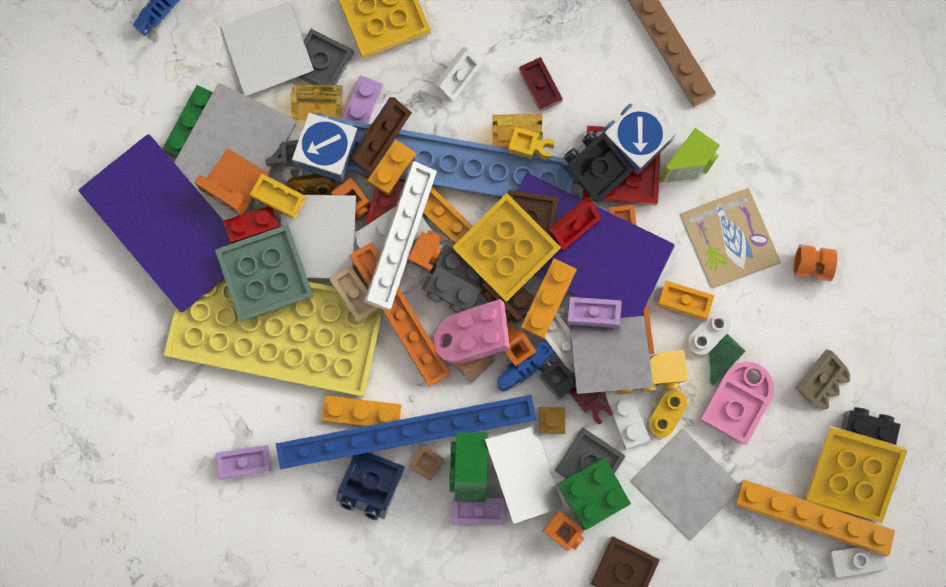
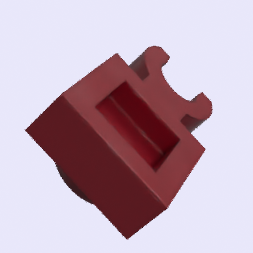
M576 387L568 392L584 413L591 409L592 418L597 424L602 423L598 417V413L601 410H604L608 416L613 415L612 410L608 406L600 403L605 398L602 392L577 394Z

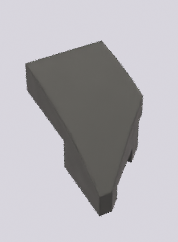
M299 140L287 141L286 143L282 141L277 151L265 160V164L274 167H294L292 158Z

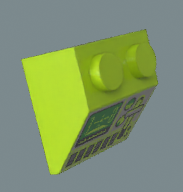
M694 128L665 167L659 181L667 183L697 179L701 172L707 174L719 157L716 151L720 145L697 128Z

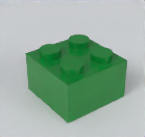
M456 432V442H451L449 492H455V502H486L488 447L485 439H488V433Z
M600 458L556 483L579 526L584 530L593 527L631 505L606 458Z

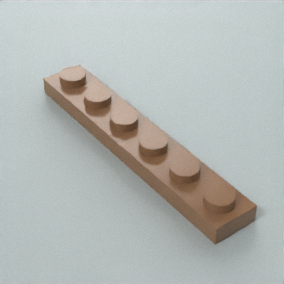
M628 0L693 108L714 97L716 94L715 90L660 1Z

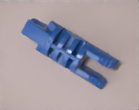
M150 0L146 4L147 6L139 13V17L133 26L145 36L161 23V20L168 15L170 10L180 0Z
M543 341L534 346L537 352L517 366L513 362L507 365L508 369L501 376L497 377L498 389L503 392L507 391L518 382L522 384L537 372L553 355L554 352L550 346Z

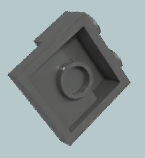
M444 244L422 290L428 292L426 297L438 303L443 300L450 304L449 309L460 313L461 311L473 308L484 279L451 246Z

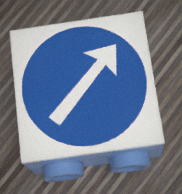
M640 99L634 105L628 104L620 113L622 116L616 122L612 120L603 129L605 134L633 167V172L636 175L651 163L673 141L676 135Z
M309 113L292 158L294 166L343 182L350 162L349 157L353 153L359 137L357 128L346 121L337 122L331 120L330 117L324 114L317 113L315 115Z

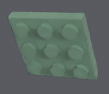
M289 225L215 249L241 323L314 297Z

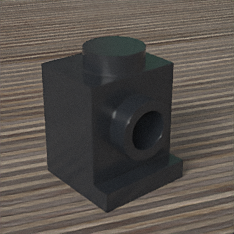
M560 359L554 363L552 360H549L539 369L542 372L539 379L554 394L558 401L576 386L575 376ZM556 374L561 377V382L554 383L552 381V376Z

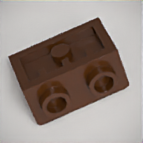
M486 281L481 284L482 296L488 302L498 299L503 301L506 320L508 322L513 320L515 324L526 315L535 299L522 286L506 302Z

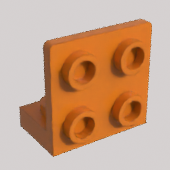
M227 149L209 176L206 178L200 174L194 183L200 191L235 213L242 215L254 200L249 194L260 174L262 173L268 177L269 174L232 150Z

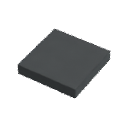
M310 29L303 42L314 71L298 76V78L331 94L354 55V50Z
M582 427L554 471L566 478L600 458H606L615 474L626 455Z

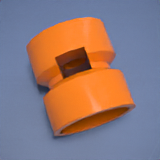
M800 244L794 259V276L809 279L813 275L816 280L831 282L837 267V250L821 247L817 251L814 246Z

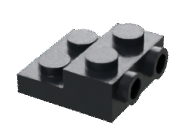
M591 131L581 139L583 145L577 150L575 148L570 149L563 156L565 161L561 166L576 184L581 185L594 203H599L634 169L604 131L596 133Z
M854 407L853 411L849 410L844 413L841 429L896 445L901 424L895 423L894 417L879 414L878 418L869 415V410Z

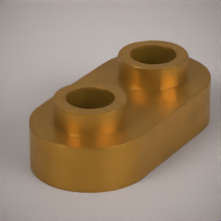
M318 174L302 175L290 178L286 186L293 190H301L302 193L300 194L331 195V192L335 190V180ZM320 187H325V188H327V190H326V191H320L319 188H320Z

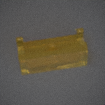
M293 84L290 94L292 118L306 120L309 113L315 115L320 113L330 118L342 119L343 86Z
M492 115V146H509L515 127L539 133L538 140L542 141L543 115Z

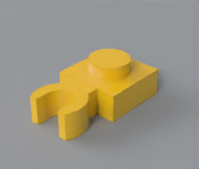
M515 127L508 153L532 159L533 153H535L542 160L548 161L551 158V153L545 152L543 148L553 149L555 142L551 139L540 141L538 140L539 133Z

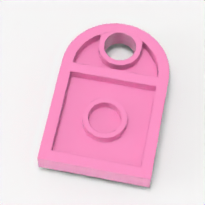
M498 299L461 311L460 313H455L444 319L437 328L434 337V346L438 355L451 364H462L509 350L510 345L504 302ZM448 337H452L451 344L444 348V341Z
M741 362L732 366L721 379L700 420L739 443L747 445L773 396L774 385L768 371L761 365L753 362ZM749 370L758 372L760 377L758 383L752 384L747 380L746 375Z

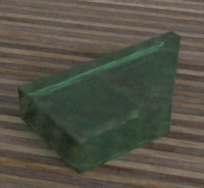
M728 334L708 353L710 364L709 380L712 386L745 353V350Z

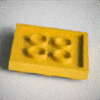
M338 0L363 59L431 33L418 0Z
M506 193L452 248L507 302L561 247Z
M829 425L805 499L816 504L883 523L908 450L905 447Z

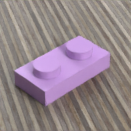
M360 75L342 119L368 124L382 92L383 83Z
M570 297L568 324L620 328L622 302L621 300Z
M268 445L215 453L218 479L271 472Z
M453 497L452 524L505 525V498H486V502H455V497Z

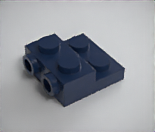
M371 453L354 455L337 491L336 501H339V505L346 510L353 511L354 508L364 511V515L371 520H378L379 517L385 519L404 473L405 466Z

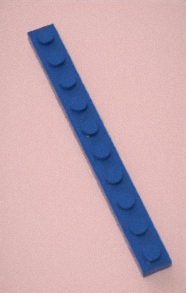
M532 395L275 444L281 470L456 436V432L473 433L535 421L536 415Z

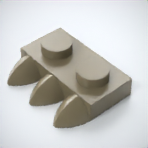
M826 349L795 388L808 403L820 409H828L829 400L826 393L832 396H839L840 390L836 380L848 383L850 382V373L833 351Z

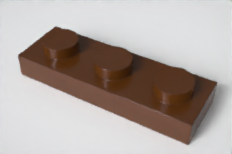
M389 97L349 159L366 173L372 174L412 112L395 97Z

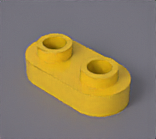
M669 390L661 397L648 420V430L653 436L664 438L673 432L687 406L686 396L681 391ZM671 398L678 400L679 404L677 407H673L670 404ZM659 420L666 422L665 429L658 427L657 423Z

